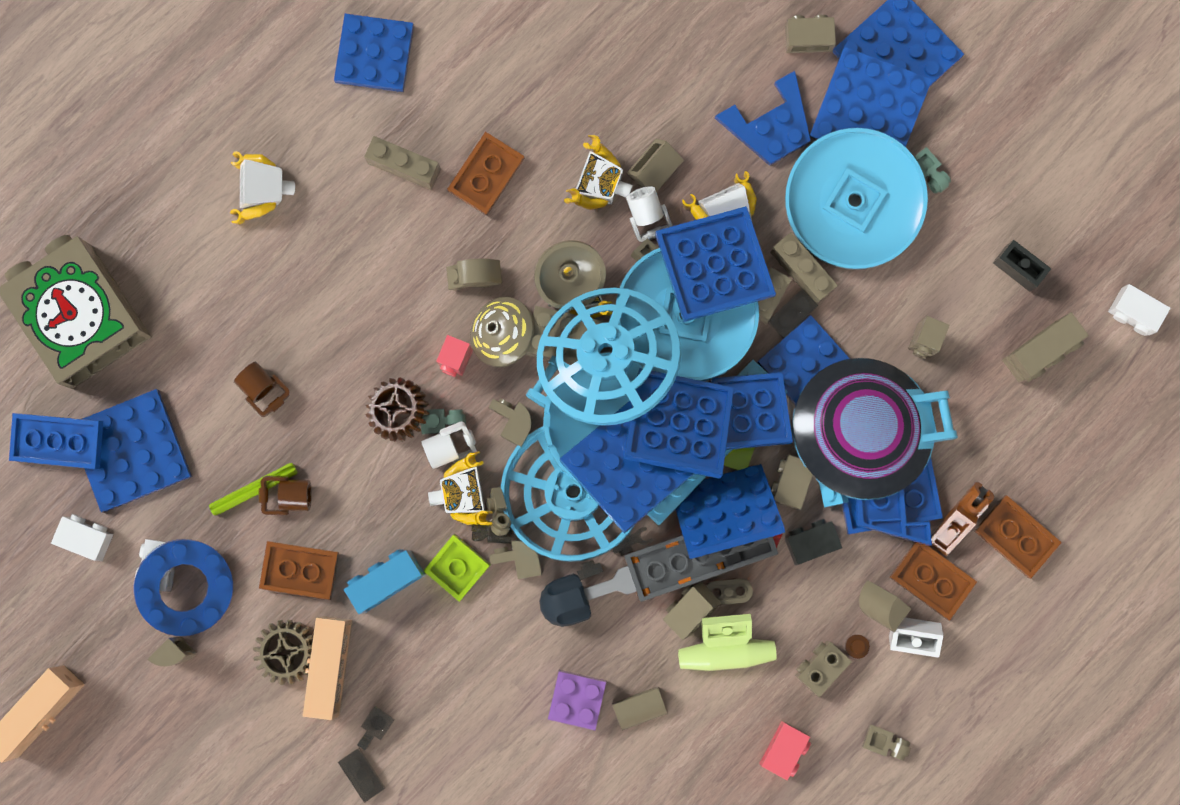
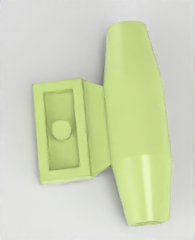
M751 614L702 618L703 643L678 649L680 669L715 671L748 668L777 659L775 641L750 639L752 638Z

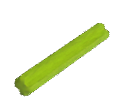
M289 463L265 476H288L289 479L297 475L298 472L295 465ZM263 477L209 505L211 513L217 516L258 495ZM267 481V488L270 489L279 484V481Z

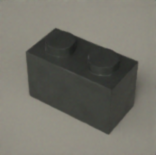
M1015 240L1007 244L993 262L994 265L1029 292L1037 288L1052 269Z
M821 519L811 523V529L803 531V528L800 527L789 531L790 536L785 538L795 565L842 549L832 521L826 523L825 519Z

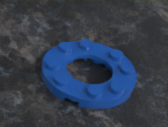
M192 539L168 541L153 549L139 565L140 567L136 573L133 585L137 608L142 617L152 627L163 633L173 636H189L201 633L216 624L225 614L230 604L233 593V579L229 566L214 548L205 543ZM181 564L193 565L199 568L206 576L208 583L207 594L203 602L196 608L188 611H177L168 607L161 599L159 592L160 581L164 574L172 567Z

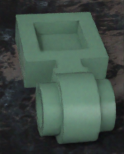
M927 147L924 148L914 158L918 162L924 178L926 179L929 176L927 185L930 190L935 194L941 193L949 187L951 179L946 172L937 171L942 164Z
M445 409L427 410L429 414L423 415L422 419L426 420V424H421L422 435L440 434V430L446 428V425L451 426L458 422L466 424V414H463V410H450L449 415L445 417Z

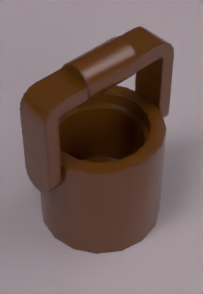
M256 361L245 367L234 379V383L247 396L245 398L246 402L261 417H266L271 412L278 410L290 396L289 389L276 375L270 376ZM277 383L285 393L280 397L278 396L262 412L255 403L263 399Z
M264 476L261 479L259 503H261L263 514L288 515L289 511L310 510L312 501L310 480H288V476ZM267 481H279V510L267 509Z

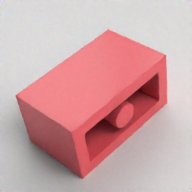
M447 335L436 362L443 373L452 377H456V374L463 376L473 349L469 343Z
M781 721L759 764L788 781L790 776H795L800 764L797 762L801 754L805 755L811 745L809 742L810 737Z

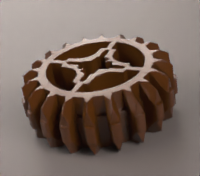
M400 377L397 381L394 378H389V383L381 382V389L374 388L376 395L368 396L372 403L365 406L371 410L366 414V417L371 419L368 424L374 428L375 434H381V438L385 440L389 438L390 441L396 442L397 439L405 441L406 435L409 438L414 437L413 430L421 431L419 424H426V420L422 418L423 415L429 414V411L424 410L429 403L423 400L426 394L420 392L421 387L419 385H414L413 381H405L404 378ZM406 392L411 398L412 407L407 406ZM383 412L388 415L389 427L384 421Z

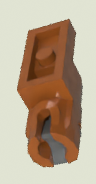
M979 482L974 483L945 516L943 523L931 535L932 546L945 556L976 525L978 518L994 500L993 492L984 488L983 484Z

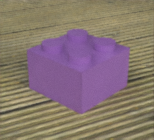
M559 670L548 720L596 730L606 680Z

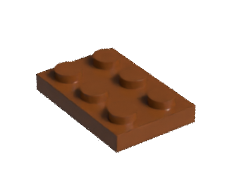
M485 131L447 190L487 216L522 164L525 156Z
M1007 495L1003 496L974 530L975 533L1028 579L1035 575L1062 543Z
M267 541L259 589L331 600L339 552Z
M914 542L889 577L948 621L951 620L977 583L976 580L935 550L917 542Z

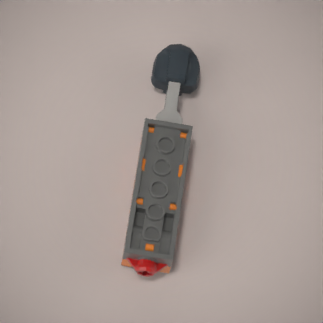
M783 534L693 559L689 558L682 535L623 556L627 566L618 569L611 580L584 589L579 576L573 573L550 582L541 592L539 600L540 611L544 618L553 625L560 627L571 626L590 619L591 610L588 600L614 591L627 595L636 592L639 602L777 555V546Z

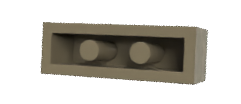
M373 136L364 156L369 165L430 190L433 189L441 170L438 162Z
M792 232L772 248L770 253L815 305L838 286Z

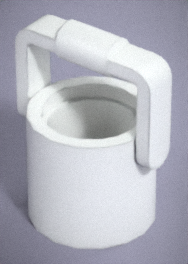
M648 186L637 189L626 197L633 216L630 218V222L635 236L640 242L645 241L647 238L650 240L655 239V232L657 230L672 227L665 204H660L654 187ZM663 216L665 217L666 225L649 230L645 234H639L636 225H649L660 220Z
M458 422L440 430V434L421 441L432 469L450 462L455 463L466 458L469 453L477 452L474 435L470 429H467L464 422ZM462 429L467 446H470L471 449L458 454L450 434Z

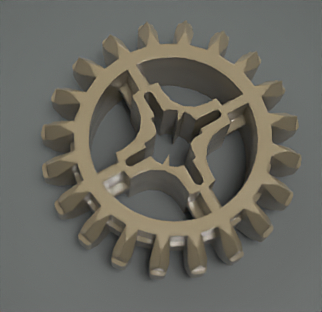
M283 620L277 621V627L270 623L268 625L270 632L266 629L261 631L265 639L257 637L255 640L261 644V647H253V651L260 652V656L253 657V660H261L262 663L256 667L257 670L266 669L262 674L264 678L271 673V683H274L279 677L280 685L285 684L286 678L290 685L295 683V677L299 682L304 680L301 672L308 676L306 668L310 663H307V659L311 658L312 645L310 641L313 640L314 634L306 636L310 630L308 627L300 631L301 622H297L294 628L293 620H287L286 627ZM286 632L297 636L303 645H293ZM279 634L278 647L276 650L268 652L271 640ZM283 646H285L286 649L297 650L295 652H291V654L288 655V659L286 655H275V653L281 652V650H284ZM304 652L301 665L293 671L292 665H294L295 656L298 653ZM269 659L280 660L286 672L276 669Z

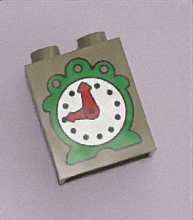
M63 235L54 239L45 247L48 255L32 265L30 261H24L10 268L5 273V278L8 282L0 286V296L57 384L74 389L152 336L92 245L78 236L72 239L70 235Z

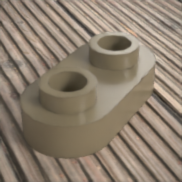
M744 579L712 581L706 586L711 592L714 588L720 590V596L716 597L721 602L720 605L744 603L753 594L751 584ZM738 586L744 588V593L741 596L736 594Z

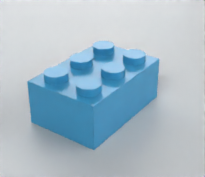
M399 549L388 556L390 559L388 562H378L367 569L369 574L365 576L357 575L347 582L348 587L343 590L358 614L370 611L426 575L412 551Z

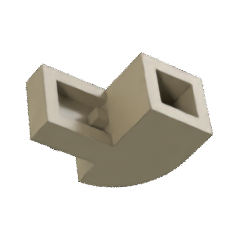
M468 259L457 261L456 265L446 267L448 290L455 291L471 286L485 288L502 283L500 260Z
M502 398L499 401L493 399L489 409L509 419L500 436L522 447L532 429V421L528 410L520 402H518L513 410L511 409L512 404Z
M511 541L513 551H509L508 547L494 549L495 554L489 555L491 564L515 560L518 579L542 575L537 552L530 549L522 541Z

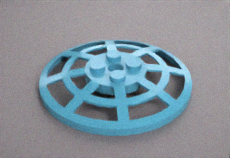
M604 288L590 291L565 304L545 327L537 350L539 380L552 403L564 414L575 420L602 426L628 422L653 409L667 395L674 384L681 361V344L678 332L669 314L652 298L640 292L624 288ZM620 294L616 305H599L586 310L582 303L589 298L600 295ZM630 296L648 303L657 310L661 317L647 321L641 314L626 307ZM574 307L578 315L568 323L561 336L549 337V332L555 323L568 310ZM613 311L609 323L596 325L590 316L599 312ZM624 313L634 318L641 325L627 331L619 323ZM582 321L587 331L581 336L580 340L567 338L572 329ZM665 325L669 329L672 340L671 361L657 357V341L653 330ZM647 334L649 354L637 352L634 339ZM544 346L557 347L556 362L560 374L550 382H548L545 376L543 366ZM604 347L613 348L609 356H601L600 351ZM564 348L577 349L578 361L565 368L563 359ZM634 361L645 364L641 373L630 382L626 372L631 368ZM653 367L668 371L659 388L642 402L635 389L648 378ZM583 369L587 375L592 377L589 389L580 386L571 377ZM617 378L622 388L613 391H599L601 381ZM566 382L573 391L587 397L584 412L567 405L555 394L554 390ZM627 395L634 408L616 414H594L597 400H612Z
M544 426L529 434L522 447L517 446L509 457L501 482V489L507 506L504 514H507L510 518V527L517 537L538 554L566 562L596 558L620 544L633 529L632 527L625 534L621 532L616 539L610 543L608 542L603 531L610 526L613 520L608 516L602 524H597L592 514L599 505L578 482L569 477L556 463L546 443ZM538 440L545 453L534 462L528 475L515 472L514 468L522 454ZM547 460H550L555 470L550 474L547 481L535 478L540 467ZM511 481L524 484V501L528 513L516 519L512 513L509 499ZM571 486L580 488V494L576 498L567 496V490ZM532 487L545 490L547 503L536 509L533 507L531 498ZM552 511L555 515L562 518L558 531L548 527L541 521L540 517ZM584 519L590 531L581 534H567L571 521ZM533 521L544 533L555 538L552 550H546L535 544L523 533L520 527ZM595 537L600 546V549L585 554H561L565 541H582Z

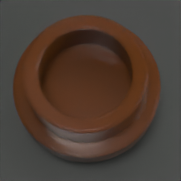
M855 634L847 639L845 649L849 656L860 659L868 654L870 645L864 636Z

